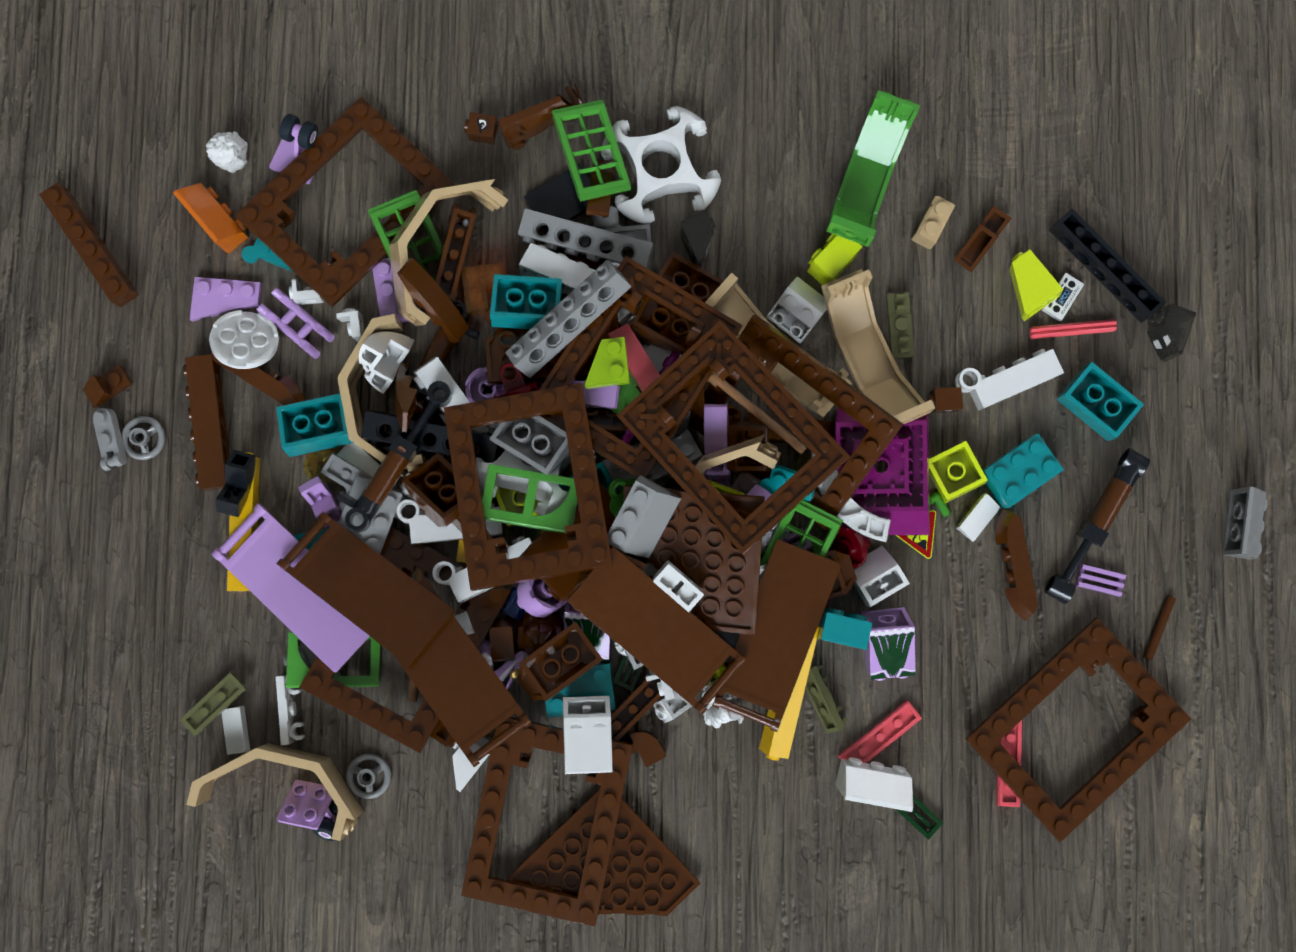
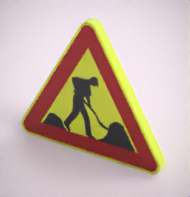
M930 511V535H895L926 559L932 557L936 511Z

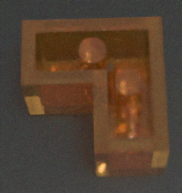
M505 262L462 267L466 311L469 316L485 315L491 307L489 292H492L494 274L509 275Z

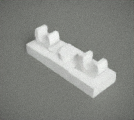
M286 675L276 676L281 745H289L294 743L295 740L305 738V735H298L295 731L297 727L304 726V723L297 722L293 724L297 708L291 694H299L301 689L286 688Z

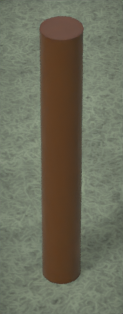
M1166 597L1143 658L1153 660L1176 598Z

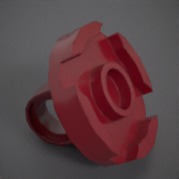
M507 362L499 369V376L504 389L497 392L494 398L531 392V389L538 391L540 388L537 380L524 382L521 371L511 362ZM510 366L514 367L516 376L513 379H506L503 375L504 369Z
M841 526L829 551L836 550L843 554H849L855 570L863 566L867 559V548L872 545L869 537H863L861 533L849 526Z

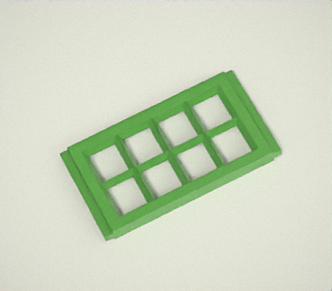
M603 100L552 110L554 124L580 202L631 190L630 181ZM599 114L603 127L587 130L583 117ZM579 118L583 131L567 134L563 121ZM604 131L608 144L592 147L589 134ZM585 136L588 149L572 152L569 139ZM610 149L614 162L598 165L594 152ZM590 153L594 166L578 170L574 157ZM616 166L620 179L604 183L600 170ZM596 171L600 184L584 187L580 174Z
M417 190L367 210L390 262L389 244L391 242L388 237L397 234L404 224L400 211L413 205L416 206L420 200ZM396 213L401 226L386 232L380 219ZM428 214L422 223L429 236L415 242L411 238L407 245V250H413L419 265L426 272L427 270L424 265L439 259L442 250V244ZM431 241L437 254L422 260L416 247Z
M803 500L781 520L761 560L760 566L767 565L776 540L782 539L786 529L802 536L797 547L801 548L805 539H808L821 546L817 555L825 558L843 520ZM795 511L811 518L805 531L789 524ZM814 521L830 528L824 541L808 534Z

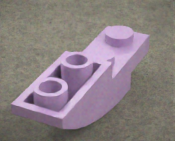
M574 380L572 383H582L586 407L617 409L620 386L586 389V381ZM545 381L537 382L539 388H541Z
M727 404L704 405L705 455L728 447L729 420ZM727 462L706 469L708 480L731 487V470H727Z

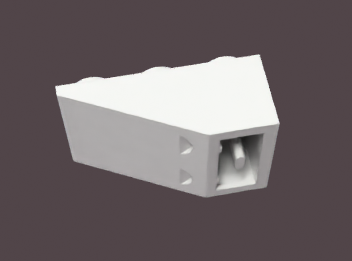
M563 697L565 774L612 772L610 697Z

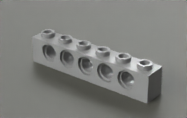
M524 209L518 235L523 238L525 243H543L545 247L554 251L558 247L565 249V253L572 256H578V253L587 255L586 259L594 262H599V259L608 260L610 263L621 264L624 259L622 257L623 251L632 249L634 255L631 259L648 269L654 245L651 242L529 209ZM542 226H548L549 228L545 236H539L538 230ZM565 231L569 232V240L561 242L559 240L560 234ZM585 237L591 238V244L587 248L580 246L581 240ZM611 243L613 245L612 251L607 254L602 253L601 247L603 244Z
M606 260L505 353L518 370L531 378L632 286L622 273Z

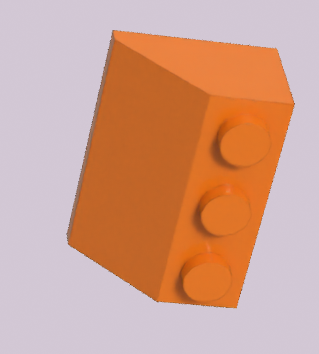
M198 183L173 192L210 238L226 253L230 254L249 238L244 232L246 227L238 219L234 221L230 216L233 212L225 203L220 204L217 201L219 195L211 186L206 188L202 183Z

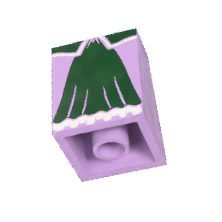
M567 601L564 612V630L574 622H577L603 658L597 665L609 663L610 637L582 613L575 610Z
M905 608L860 611V615L867 617L866 621L872 622L867 650H864L866 670L870 679L881 681L886 678L915 676V626Z

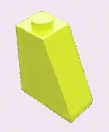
M1030 249L1025 253L1020 252L1012 258L1009 270L1021 318L1025 322L1060 297L1063 288Z

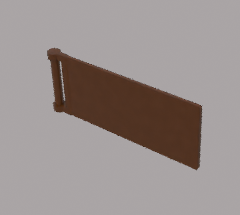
M321 512L316 523L283 559L280 558L276 564L397 658L410 666L454 614V609L366 545L326 513ZM325 525L330 526L295 567H291L290 564Z
M776 540L759 584L755 635L740 633L734 648L747 662L736 670L717 693L712 707L717 709L721 707L771 727L770 730L774 732L778 731L841 568L840 563L781 540ZM731 656V658H730L729 664H730V663L733 661V659H734L732 656ZM726 692L776 712L775 718L773 719L723 699L724 693Z
M611 547L613 566L593 569L568 598V603L701 714H704L707 710V705L741 665L744 666L747 660L695 615L685 610L615 547ZM731 655L734 658L733 661L704 696L697 701L695 699L696 695Z
M423 578L418 582L420 585H422L436 597L441 599L426 578ZM453 615L410 666L395 656L473 767L480 764L479 761L522 728H528L532 725L531 721ZM516 713L519 718L516 722L472 753L469 747Z

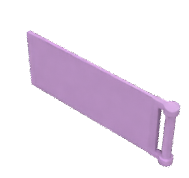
M258 503L253 508L254 511L219 549L216 548L211 554L333 672H338L370 636L276 564L299 541L264 506ZM262 516L265 521L228 559L226 554ZM305 548L290 566L294 568L309 550Z

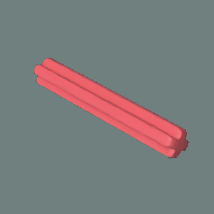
M1115 319L1033 326L1029 329V336L1031 339L1113 332L1117 329V323Z

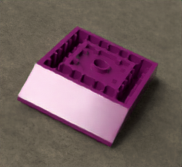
M838 407L836 442L851 457L869 430ZM929 414L901 427L878 459V461H886L888 469L883 473H879L875 469V464L851 497L866 511L881 518L891 520L888 535H930ZM844 462V463L837 469L838 474H839V472L842 470V468L844 467V465L846 464V462ZM842 522V525H841V526H848V525L845 524L844 522Z

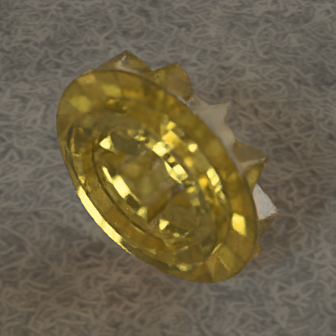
M325 449L308 453L304 460V471L309 479L318 476L323 483L332 480L318 472L319 466L315 462V460L318 462L328 461L331 454L334 453L332 450Z

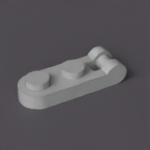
M99 408L93 415V424L102 457L100 466L104 471L114 469L115 466L125 465L127 457L116 413L109 408Z

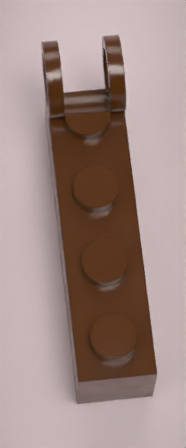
M453 202L450 211L448 227L434 281L451 301H454L476 217V214H474L475 208L470 207L469 212L457 209L458 203Z

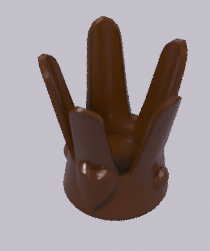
M576 83L574 84L576 91L574 89L571 90L569 86L565 87L571 102L566 97L560 94L557 95L570 107L585 104Z

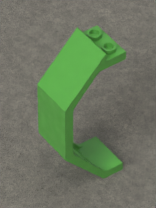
M878 90L849 161L826 232L867 247L870 246L876 233L874 227L877 214L893 168L920 105L915 104L911 100L893 96L889 92Z

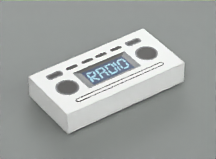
M1067 273L1063 274L1058 282L1063 288L1060 297L1041 309V311L1059 322L1062 321L1084 286L1082 282Z

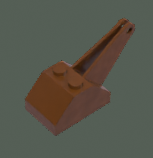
M437 453L403 478L402 481L406 490L432 522L438 527H447L452 523L462 533L453 468L446 459ZM487 530L488 540L493 539Z

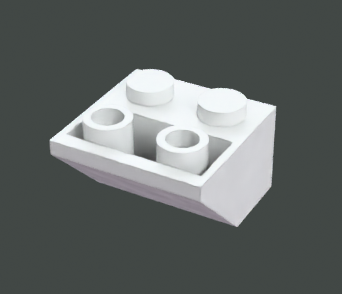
M797 276L784 291L766 318L801 344L826 312L827 307L824 297Z
M883 546L868 553L863 566L854 570L857 581L853 585L866 607H872L910 584L897 562Z

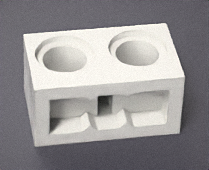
M669 560L653 576V582L688 612L704 596V591Z

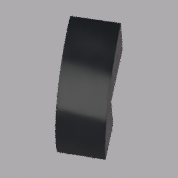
M233 450L224 464L225 485L216 498L217 512L235 517L240 516L251 489L256 455Z

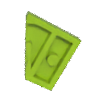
M625 337L602 339L586 379L585 388L593 389L630 384Z

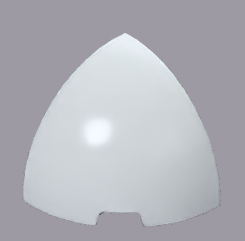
M377 332L370 335L361 346L359 364L363 365L365 370L364 376L382 394H384L394 380L400 363L412 347L414 340L410 337L395 332Z

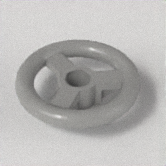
M141 416L130 420L121 433L125 452L137 460H148L155 457L161 452L165 444V431L162 425L151 417ZM139 423H148L152 425L147 430L142 428H134L133 430H131L135 425ZM158 432V443L152 451H149L148 443L150 437ZM143 434L144 439L140 441L139 437ZM128 437L132 444L141 447L142 454L131 449Z
M366 753L359 755L350 763L347 769L346 780L348 787L360 798L373 799L379 797L388 789L391 782L389 764L377 754ZM365 760H373L380 764L374 769H362L357 766ZM384 770L385 778L383 784L379 789L373 791L376 775ZM353 773L357 774L358 784L362 787H366V792L360 790L355 785L353 780ZM365 773L371 775V780L365 779Z

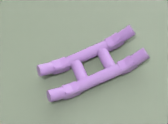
M276 287L271 294L289 308L286 314L279 318L263 303L256 310L271 320L277 328L310 356L317 359L320 356V352L304 338L312 329L328 342H332L335 336ZM296 315L306 322L298 333L288 325Z

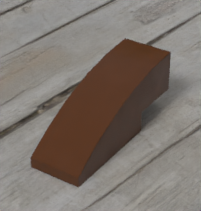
M597 159L598 165L614 162ZM615 167L600 170L604 183L614 181ZM593 171L591 174L590 186L600 184L596 171ZM612 194L588 200L586 215L609 217Z
M992 206L954 258V261L972 273L1012 218L997 207Z

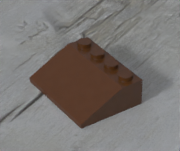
M672 251L658 274L703 302H706L724 282L722 279ZM646 297L630 324V328L638 339L681 355L690 348L685 345V341L689 332L695 326Z

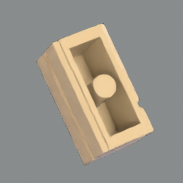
M935 196L930 202L911 240L931 250L936 244L955 205L939 196Z

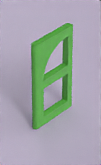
M492 464L488 466L482 498L485 520L567 534L565 526L574 525L578 502L574 478L551 474L547 476L544 473ZM497 474L529 479L523 514L491 509ZM538 481L570 486L566 499L556 510L546 515L532 516Z
M288 632L286 688H299L309 671L298 650L299 638L293 632ZM372 637L368 638L370 639L369 675L338 676V672H336L333 679L347 687H379L380 644Z

